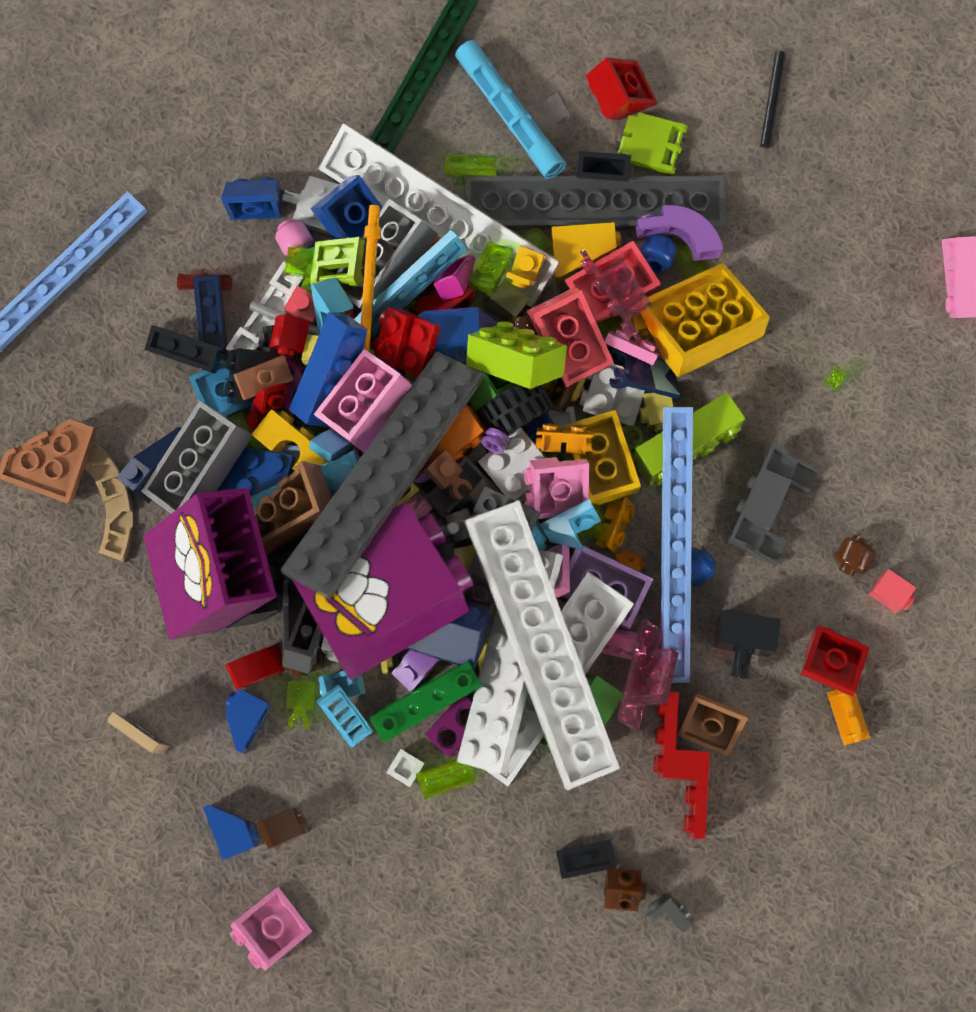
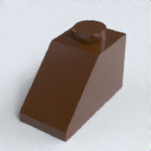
M290 808L257 822V825L268 849H273L306 834L304 827H307L308 823L302 811L297 812L295 808Z

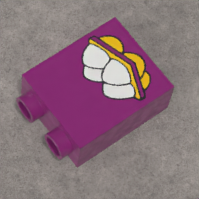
M248 488L195 494L143 535L169 640L219 632L277 597Z
M407 502L392 510L331 600L293 580L349 680L354 679L469 612L462 592L474 585L467 570L458 556L444 563L436 547L445 543L446 539L434 517L429 512L417 519Z

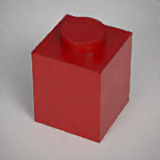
M289 314L276 316L269 347L278 349L277 354L287 357H293L294 354L304 352L310 321Z

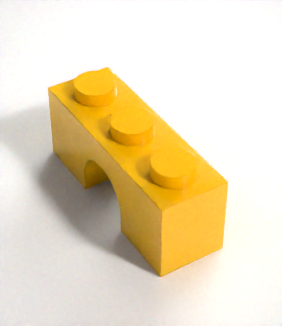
M271 409L251 434L269 450L280 453L287 444L295 442L299 447L300 457L293 466V470H296L295 467L301 461L317 465L329 462L309 448L310 441L315 435L303 426L301 429L293 424L295 419L284 410L278 412Z

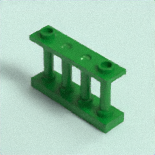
M467 661L460 666L457 665L375 712L369 719L382 742L385 743L480 688L482 684Z

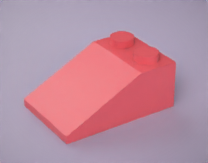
M634 241L565 279L569 289L575 287L582 290L596 323L628 311L630 305H635L638 301L660 292L661 286L660 281Z
M574 287L527 310L538 336L553 337L556 339V342L567 345L564 376L560 377L565 387L614 364L582 290Z

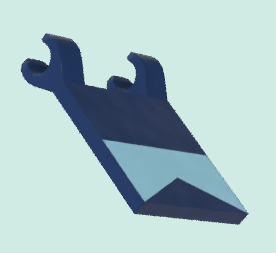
M610 345L608 346L610 352H615V354L611 355L614 364L624 362L626 370L625 372L621 368L614 369V376L620 378L616 380L610 378L609 382L612 388L632 387L675 399L680 398L681 394L676 375L666 362L657 360L654 365H651Z

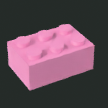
M364 349L314 415L362 452H365L413 385L397 371Z

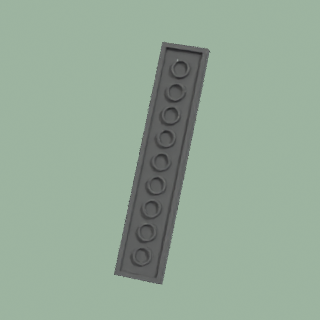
M466 176V201L509 229H552V227L612 222L615 223V229H636L637 220L647 214L660 216L663 205L689 208L706 218L715 229H724L726 226L724 176H629V182L577 178V176H556L551 179H545L544 176Z
M436 351L413 386L406 393L282 567L281 571L284 575L331 600L484 379L483 373Z

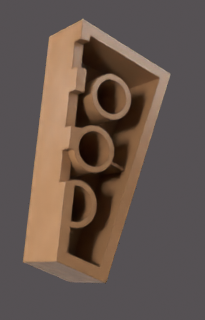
M301 461L289 477L285 476L278 483L279 487L270 496L266 495L259 501L260 505L254 512L266 555L307 533L332 499L320 465Z

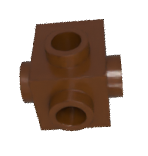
M607 868L604 908L638 912L640 900H645L646 883H641V871Z

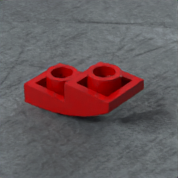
M285 383L262 388L257 393L251 405L247 425L252 430L258 427L271 409L277 411V409L284 408L287 390Z
M277 644L243 656L225 665L236 690L257 684L262 679L285 671L282 667V654Z

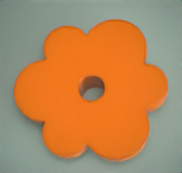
M623 550L622 553H617L614 557L615 561L638 572L645 567L642 556L634 552L630 553L628 550Z

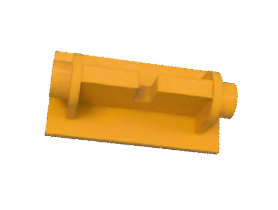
M545 423L543 427H537V434L542 435V438L536 437V449H541V452H560L561 442L566 443V453L585 454V452H591L592 441H586L587 437L592 438L593 435L592 430H587L586 426L571 425L570 429H559L558 424Z
M625 496L624 499L620 498L609 502L603 517L611 520V523H600L594 540H596L595 546L602 549L606 546L614 554L617 548L622 546L625 539L624 530L627 523L633 520L635 514V505L628 497Z
M837 690L826 692L843 745L871 738L856 693L851 697Z

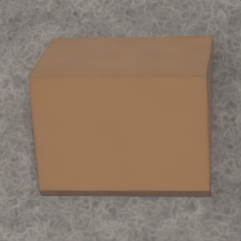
M696 693L691 697L677 736L729 757L749 714Z

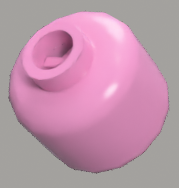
M288 219L278 226L275 239L283 254L289 258L302 259L301 251L311 248L314 243V239L305 223L295 219Z

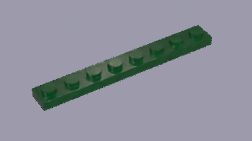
M448 0L371 135L370 139L389 152L394 153L475 10L478 0Z

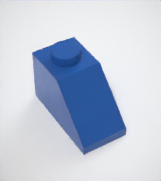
M239 689L236 693L233 691L228 697L225 704L228 708L225 714L236 751L246 754L271 704Z
M214 805L203 807L222 860H227L258 847L256 841L260 837L255 824L250 825L248 820Z

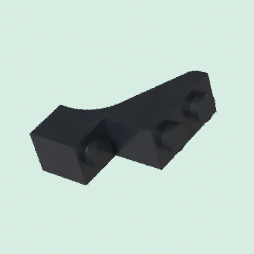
M274 325L262 327L258 339L261 351L242 348L230 351L226 361V367L229 370V381L225 384V396L228 397L227 403H243L248 400H243L233 374L281 356L277 354L278 349L269 347Z

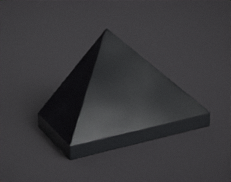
M579 151L577 178L629 182L631 155Z

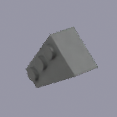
M284 575L282 587V666L309 674L322 641L323 633L294 581Z

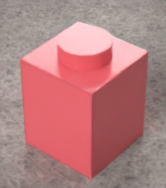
M888 569L881 574L868 595L894 613H897L902 609L907 610L913 603L915 597L912 594L916 587Z

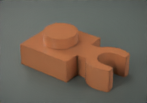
M446 450L441 451L423 469L440 490L448 486L449 494L455 501L463 498L458 492L459 486L465 491L472 489L469 481L460 479L458 475L463 469Z

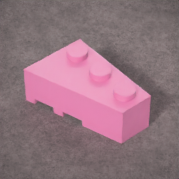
M976 236L941 239L948 295L946 298V311L950 313V318L976 317Z

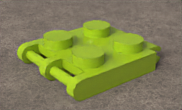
M638 113L637 117L629 115L623 133L625 136H622L618 154L631 155V165L674 175L676 172L674 167L676 158L682 150L680 146L683 133L687 132L688 126L643 113ZM678 132L676 143L673 144L675 134ZM670 153H673L670 164L667 165Z

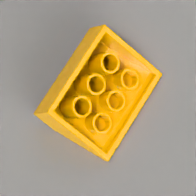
M724 263L637 302V307L663 360L677 377L685 375L763 337L770 319L766 311Z

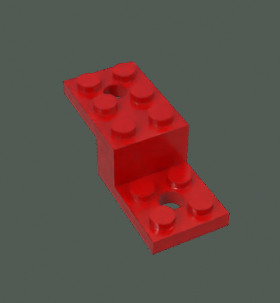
M666 692L660 700H657L656 716L661 717V725L655 729V744H659V754L654 755L653 772L658 773L657 779L690 781V786L685 787V803H689V814H684L683 831L688 832V838L705 839L710 752L676 750L679 692Z

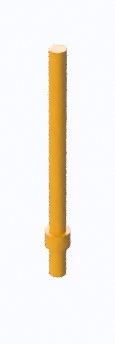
M378 205L369 206L368 226H365L364 234L367 244L361 325L367 329L364 349L368 352L370 349L377 242L381 238V227H379L380 206Z

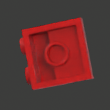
M387 308L379 318V325L381 326L379 337L372 343L374 356L391 368H400L419 377L433 356L441 326L401 308Z
M818 625L811 635L800 674L852 697L856 693L870 647L861 644L856 639L838 634L831 628Z

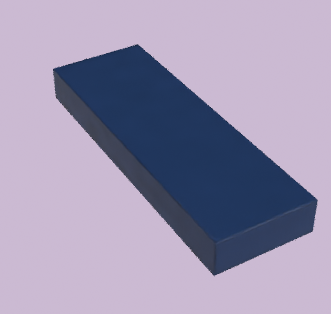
M221 275L193 276L199 340L224 348L222 354H228L226 349L227 339Z

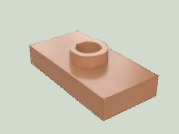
M284 355L233 374L243 400L256 396L262 388L281 383L286 384L294 380Z

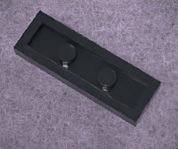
M152 325L144 350L211 373H216L224 348Z

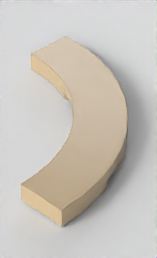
M93 441L85 469L95 480L105 504V532L99 553L125 563L130 551L134 527L131 495L129 489L116 479L121 470L102 447Z

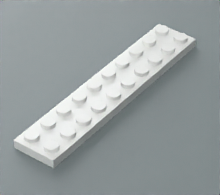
M342 124L319 167V170L339 183L349 176L360 175L382 207L388 199L392 200L423 220L438 233L440 238L452 230L468 249L459 258L474 254L476 260L473 270L498 286L505 279L512 283V279L507 278L506 275L512 269L519 246L545 254L546 257L536 285H527L526 289L515 286L531 298L527 303L531 308L535 306L561 263L348 124Z
M518 500L465 520L565 789H572L620 769L520 501Z

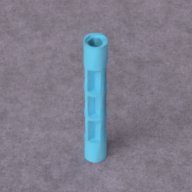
M470 40L463 43L456 51L455 57L471 79L475 81L488 99V102L495 108L508 126V129L526 150L528 156L544 178L551 179L556 177L566 166L564 159L534 122L529 112L519 102L512 89L493 67V64L477 42Z

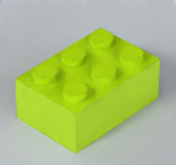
M498 322L496 326L480 328V331L468 334L466 365L532 389L564 376L567 345L556 342V339L553 337L538 336L533 330L518 329L509 322Z

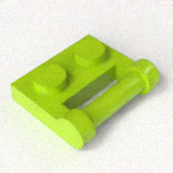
M360 237L316 242L310 284L334 277L340 285L360 286L363 281L361 266L365 241ZM348 267V273L324 275V270Z

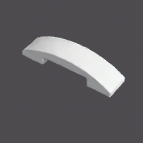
M283 261L269 282L271 287L260 303L287 313L284 307L296 286H302L305 274ZM254 311L244 328L240 327L226 349L229 351L238 348L261 350L258 339L262 327L274 325L275 320Z

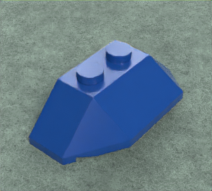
M478 307L423 311L418 315L441 326L433 355L437 351L465 365L468 334L480 331V328L496 326L498 323L493 317Z

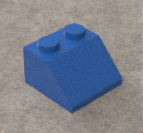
M356 175L347 177L310 209L330 234L336 239L361 238L364 235L365 226H368L370 205L380 206V211L383 207L361 176Z
M265 177L259 181L239 178L233 182H226L222 194V203L230 220L282 218V190L278 180Z

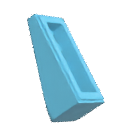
M337 685L316 701L350 747L355 746L373 732L369 723L340 685ZM339 698H342V699H343L341 702H339V703H338L337 705H335L333 708H331V709L328 708V706H330L332 703H334V702H335L336 700H338ZM347 706L349 707L347 710H345V711H344L343 713H341L339 716L335 717V715L338 714L340 711H342L343 709H345ZM355 715V718H353L347 724L342 726L344 722H346L348 719Z

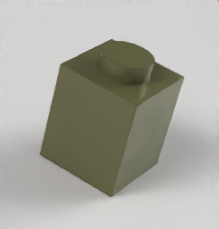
M505 279L500 286L495 284L486 295L489 301L485 309L502 322H508V320L518 316L523 311L531 298Z

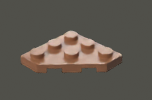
M68 419L54 429L45 431L29 439L28 442L4 452L0 464V479L67 504H72L98 428L74 419Z

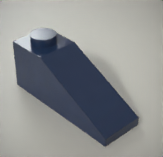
M181 427L176 428L135 455L116 477V479L147 503H150L152 499L141 492V490L176 438Z

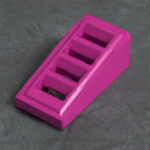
M474 254L457 259L436 279L434 286L441 300L446 301L464 294L476 260Z

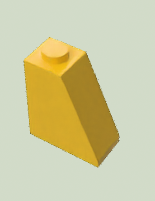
M614 222L552 227L553 257L561 262L554 273L555 285L564 283L565 279L571 277L577 269L593 264L616 251L617 247H621L620 231H615Z

